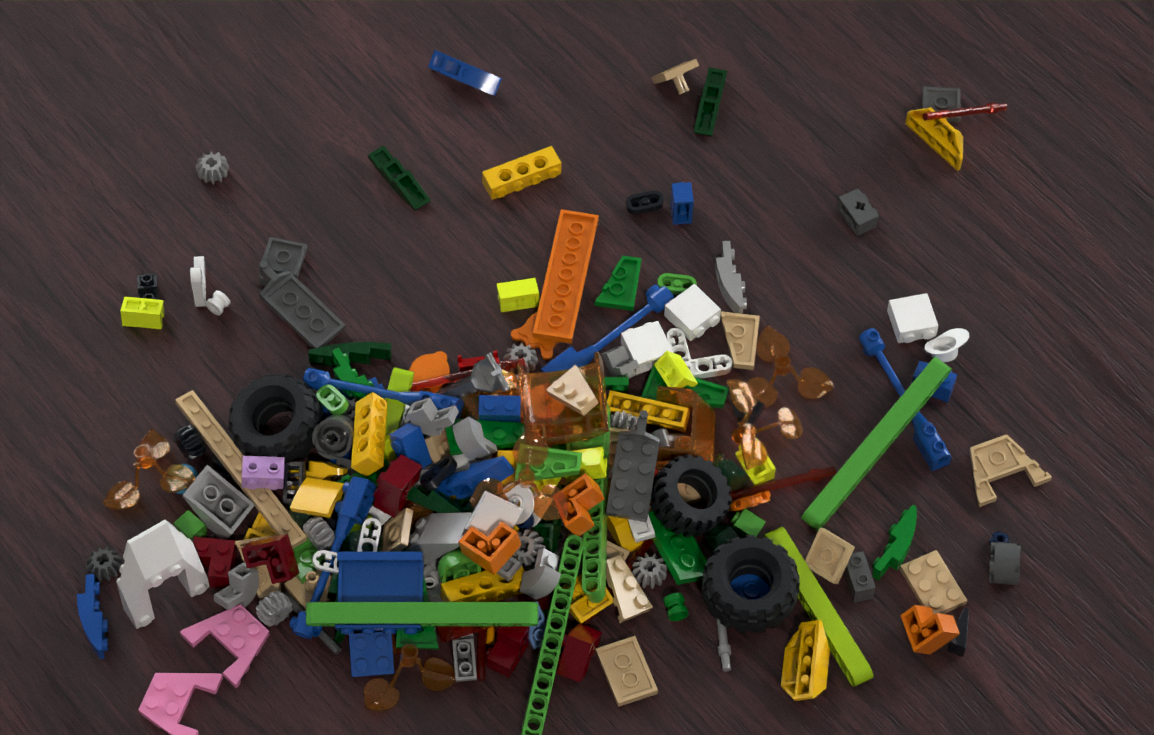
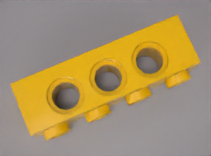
M550 146L483 171L482 183L491 200L502 198L506 194L520 191L530 185H536L546 179L557 177L561 174L562 163L553 147Z
M610 390L607 400L610 407V415L615 414L616 411L620 413L625 411L628 414L631 413L632 416L639 417L640 412L645 410L648 412L647 424L686 432L690 416L689 408Z
M374 392L357 401L355 405L351 468L365 477L384 466L388 401Z
M521 565L510 581H507L498 574L493 575L485 570L441 583L440 597L443 602H500L510 597L520 596L524 594L520 592L523 572L525 571Z

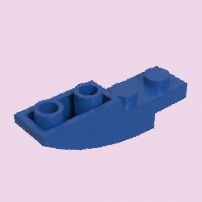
M437 50L434 51L428 68L494 96L502 80L498 76Z
M504 456L472 463L468 470L453 473L445 478L437 489L446 496L455 495L457 499H462L498 484L512 475L515 470Z
M94 574L86 575L85 594H77V606L88 643L100 659H104V651H108V639L105 638V632H108V619H104L102 611L100 612V602L97 601V595L100 594V582H96Z

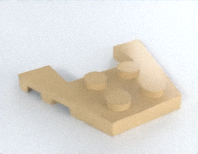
M1007 434L970 447L969 453L979 507L995 502L997 499L989 482L1025 470L1034 487L1051 481V475L1048 472L1045 473L1035 460H1031L1025 454V451Z

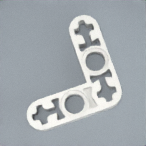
M204 256L194 257V268H190L191 285L195 306L203 307L206 306Z
M672 328L668 331L667 340L673 353L677 351L685 353L682 359L695 378L703 379L721 376L731 371L732 359L727 355H716L691 360L684 332L679 328ZM673 336H676L678 338V345H675L676 342L675 339L672 338ZM724 362V365H726V367H723L720 363ZM700 365H707L709 370L700 371L698 367Z
M368 518L364 521L361 527L357 552H363L361 546L364 543H370L373 546V552H377L381 532V524L377 519ZM370 523H374V527L377 528V530L372 532L371 538H376L375 541L370 538H363V535L368 536L369 529L366 526H369ZM320 550L314 554L312 564L316 569L339 574L336 552ZM324 555L325 560L331 561L332 557H335L333 568H329L331 563L324 562L323 566L319 565V561L316 558Z

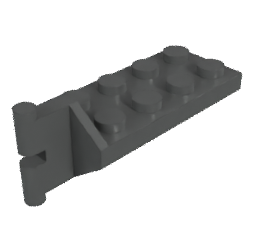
M266 261L260 262L259 285L263 286L264 289L260 292L259 298L312 349L324 347L346 328V325L289 270L276 274L267 265Z
M489 352L484 355L485 359L474 364L471 376L453 382L436 393L461 398L469 392L472 394L479 390L491 393L499 389L505 392L510 387L502 374L500 365L496 363L492 353Z
M645 410L640 412L635 430L619 431L605 514L607 516L647 522L660 439L645 432L648 412Z

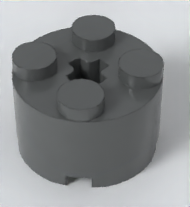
M342 414L331 415L321 421L314 428L312 434V442L316 446L318 453L327 459H338L349 453L353 446L354 421Z
M991 542L989 583L1019 585L1021 544Z

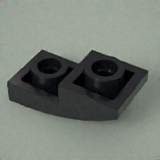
M157 273L137 275L139 298L159 300Z

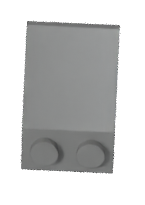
M206 465L182 495L204 524L224 540L233 534L255 505L208 465Z
M432 513L426 517H421L415 524L416 529L410 535L405 551L423 552L424 565L447 552L458 548V541L468 531L465 526L473 513Z

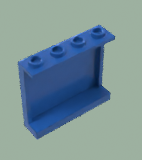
M337 552V561L339 562L338 602H423V552ZM335 625V628L341 631V634L347 635L354 634V631H362V634L368 635L375 634V631H383V634L389 635L396 634L397 630L404 631V634L410 635L417 634V631H423V626Z

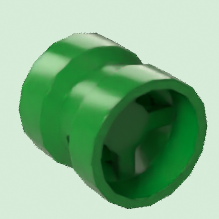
M673 593L663 599L665 607L668 608L667 615L670 621H680L689 615L687 607L684 606L685 599L682 593Z

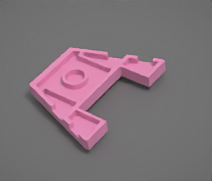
M241 604L180 631V635L193 648L211 634L237 659L222 672L223 676L235 688L240 685L242 677L247 673L254 657L258 655L270 635L269 630Z
M155 673L138 709L139 714L170 735H198V730L180 725V720L194 689L197 688L216 694L223 680V675L220 673Z

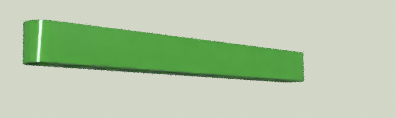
M937 357L930 361L807 508L801 517L804 522L816 531H819V528L826 524L945 381L952 370L951 367Z
M594 394L599 402L594 408L598 422L601 423L600 428L608 455L603 456V458H607L606 478L594 480L599 485L605 499L588 510L595 526L586 531L583 536L582 589L590 602L599 603L604 599L606 592L608 516L605 514L609 481L610 407L602 394Z
M577 535L569 536L562 548L557 572L561 573V576L552 592L520 735H542L584 547L582 538ZM568 544H575L578 550H571ZM569 563L574 569L568 570L564 567V564ZM566 583L569 589L564 590L559 584ZM555 603H562L565 609H558ZM557 622L560 625V629L552 628L550 623ZM546 642H553L556 648L549 649L546 646ZM548 662L551 664L552 668L545 669L542 667L541 663ZM544 682L547 686V689H540L537 686V683ZM539 702L543 709L536 710L532 703ZM528 723H535L538 726V730H531L528 727Z
M309 602L306 603V625L538 626V603Z

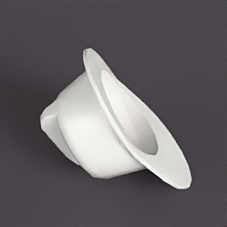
M962 328L946 331L937 338L927 342L925 350L931 353L932 358L937 357L944 363L953 361L958 355V348L968 341L969 332Z

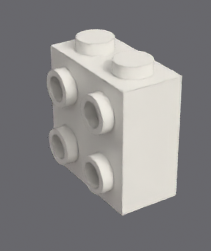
M693 284L665 305L664 316L676 328L681 329L685 336L692 341L696 337H701L709 327H714L719 323L721 309L700 288Z
M927 293L889 300L887 312L898 343H911L914 340L931 339L936 336L938 323Z
M658 321L648 322L643 326L634 329L630 328L621 333V345L625 346L630 360H637L639 368L635 369L636 374L652 370L653 365L666 351L673 353Z

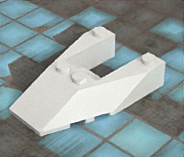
M163 520L127 541L123 555L125 562L120 566L121 577L117 579L116 583L123 609L136 629L149 625L155 619L148 590L152 587H158L171 576L178 575L180 582L191 598L204 593L209 588L208 577L190 538H186L182 532L177 531L168 521Z

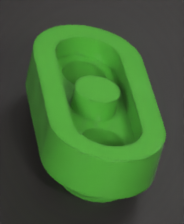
M664 273L659 276L657 286L659 288L665 286L673 295H680L687 290L684 287H691L693 284L697 286V282L688 275Z
M330 384L324 385L316 393V397L321 405L331 414L341 415L348 409L349 403L347 399L334 386Z

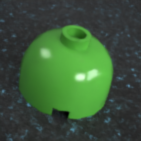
M454 549L443 555L439 561L437 571L441 582L445 583L481 572V567L463 554L461 549Z

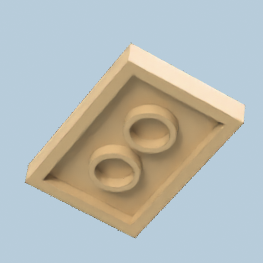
M937 550L900 565V571L920 605L931 607L934 614H945L967 603L966 597Z
M636 636L595 649L618 707L658 694L657 686Z

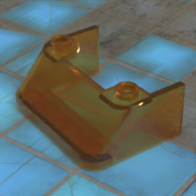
M658 386L656 401L689 408L693 416L691 436L678 437L675 440L674 448H658L655 470H661L670 460L684 455H693V458L697 455L703 457L705 461L708 459L714 462L715 410L692 389Z

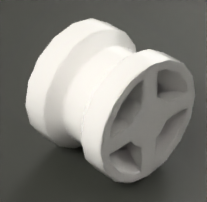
M216 290L213 293V297L208 299L205 304L212 313L220 316L223 313V309L228 307L231 302L224 293Z

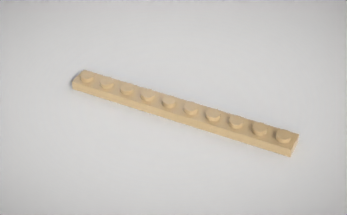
M192 390L175 399L178 408L201 434L206 444L247 497L255 504L254 506L277 535L288 533L292 549L306 542L307 536L271 490L268 488H242V462L244 455L235 446L234 442L195 392Z

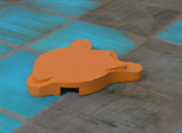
M536 312L527 319L522 327L511 331V338L514 341L524 342L525 346L530 344L531 350L540 348L542 359L549 361L553 357L554 346L559 342L533 337Z
M438 351L433 354H425L415 359L408 370L414 372L411 386L413 392H420L422 390L436 393L447 384L450 377V368L445 352Z
M767 490L734 500L729 505V511H738L768 502L771 496L770 491Z

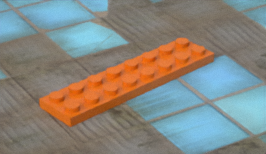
M561 209L533 329L534 338L572 344L599 215Z

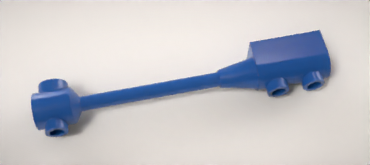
M656 284L653 285L645 294L647 297V305L596 344L579 352L569 347L541 369L540 379L547 385L548 376H563L575 364L582 376L586 374L584 369L597 355L598 351L651 311L660 313L663 310L665 312V305L674 299L673 294L665 286L659 288Z
M875 328L864 331L859 336L864 354L876 356L898 395L901 397L905 389L882 352L885 344L879 332ZM919 411L911 420L915 430L913 441L931 471H935L949 465L952 456L937 433L935 426Z
M308 368L303 377V381L311 389L317 391L322 386L330 384L335 388L364 394L374 392L380 397L399 400V402L409 406L414 402L431 398L438 410L455 405L459 411L455 419H460L465 403L461 398L422 390L420 392H396L331 379L329 372Z
M352 477L350 482L344 483L342 489L345 494L343 501H338L335 505L338 520L335 539L330 549L331 552H339L343 540H345L354 524L363 525L374 500V492L378 488L369 479ZM332 557L331 561L326 560L327 563H331L329 568H333L335 557ZM322 571L310 602L320 601L330 572ZM300 611L297 617L294 616L290 620L292 633L302 638L312 639V636L317 637L322 631V626L306 625V611Z

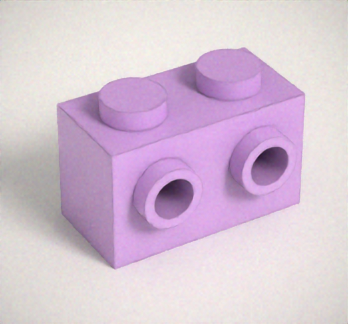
M243 456L242 488L283 489L284 457Z

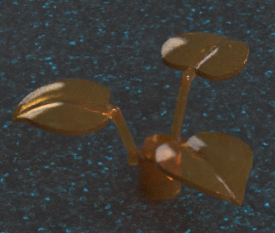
M767 326L759 337L757 353L765 362L775 360L774 374L769 383L762 377L750 379L745 385L744 392L764 403L765 408H767L776 401L778 391L772 387L777 375H786L789 371L796 380L800 381L798 383V391L803 397L817 399L830 392L834 385L831 379L821 370L808 367L802 370L801 377L797 375L794 367L791 366V359L787 356L790 350L789 341L784 335L775 331L770 326Z
M731 379L727 381L734 406L741 412H747L743 420L738 423L740 427L732 431L733 440L741 445L746 470L760 466L767 460L765 445L757 440V437L754 436L755 434L775 426H780L782 435L788 439H796L802 435L803 427L799 417L792 409L783 407L777 412L779 422L757 430L752 424H745L753 412L752 407L757 404L756 393L748 383L742 380Z
M532 428L523 433L514 445V460L520 464L526 463L525 469L520 471L517 481L503 490V485L499 480L494 478L484 479L477 485L470 499V503L475 508L485 491L508 501L505 493L520 485L522 488L532 487L538 495L534 498L533 511L539 518L543 520L564 519L568 516L567 500L558 487L548 484L540 492L534 483L535 474L530 470L529 465L539 466L548 456V446L537 428Z
M151 429L142 439L139 446L134 449V456L137 460L134 463L136 467L135 485L129 481L115 484L108 492L103 504L111 509L123 510L132 507L139 501L141 494L136 490L139 487V467L148 469L154 465L160 474L163 475L160 480L161 488L169 493L185 489L193 483L195 477L187 466L181 464L171 465L167 472L161 469L156 460L163 458L168 453L170 446L163 436L154 429Z
M396 631V634H392L393 655L397 653L400 656L399 667L390 684L381 678L372 679L366 684L363 693L364 704L373 711H386L393 708L400 696L399 691L393 688L403 667H412L417 663L419 670L424 672L421 678L423 684L433 691H442L456 682L455 669L444 660L438 658L427 659L423 668L420 662L421 658L418 657V648L415 645L406 644L402 649L396 648Z

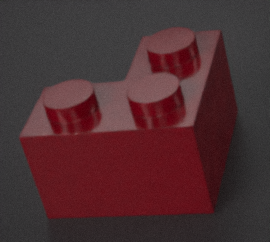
M402 454L396 461L392 460L387 471L382 472L377 479L379 485L373 495L375 498L373 507L395 518L405 507L409 491L419 481L422 465Z
M288 533L252 541L241 548L247 569L266 565L272 584L292 580L300 573Z
M194 537L193 544L203 568H209L208 580L210 587L226 588L229 586L228 572L235 568L237 557L236 542L234 540Z
M578 624L574 629L571 628L569 634H566L562 641L564 650L559 655L556 674L581 682L586 676L591 657L595 654V649L598 648L602 632L582 624Z
M496 626V644L488 649L485 656L487 668L510 678L529 646L530 626Z

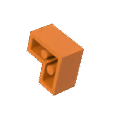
M586 473L552 496L565 527L577 536H581L595 526L588 510L605 499L599 485Z
M503 522L488 537L474 527H471L458 541L463 554L493 575L501 569L521 546L518 532Z
M914 605L900 615L912 649L916 653L931 655L960 634L953 615L934 614L931 607Z

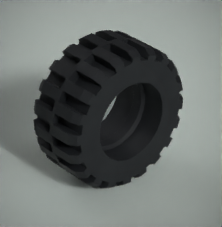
M693 455L678 456L670 460L656 474L650 499L653 502L651 508L653 512H656L658 521L661 520L666 529H672L673 533L677 535L682 533L684 537L690 538L692 535L693 537H700L703 534L709 533L728 514L730 510L729 505L732 503V497L729 496L732 493L730 485L727 486L728 480L726 476L720 473L722 470L718 466H713V462L708 459L705 461L703 457L697 455L694 458ZM678 483L690 485L699 493L702 498L703 509H696L685 503L679 494Z

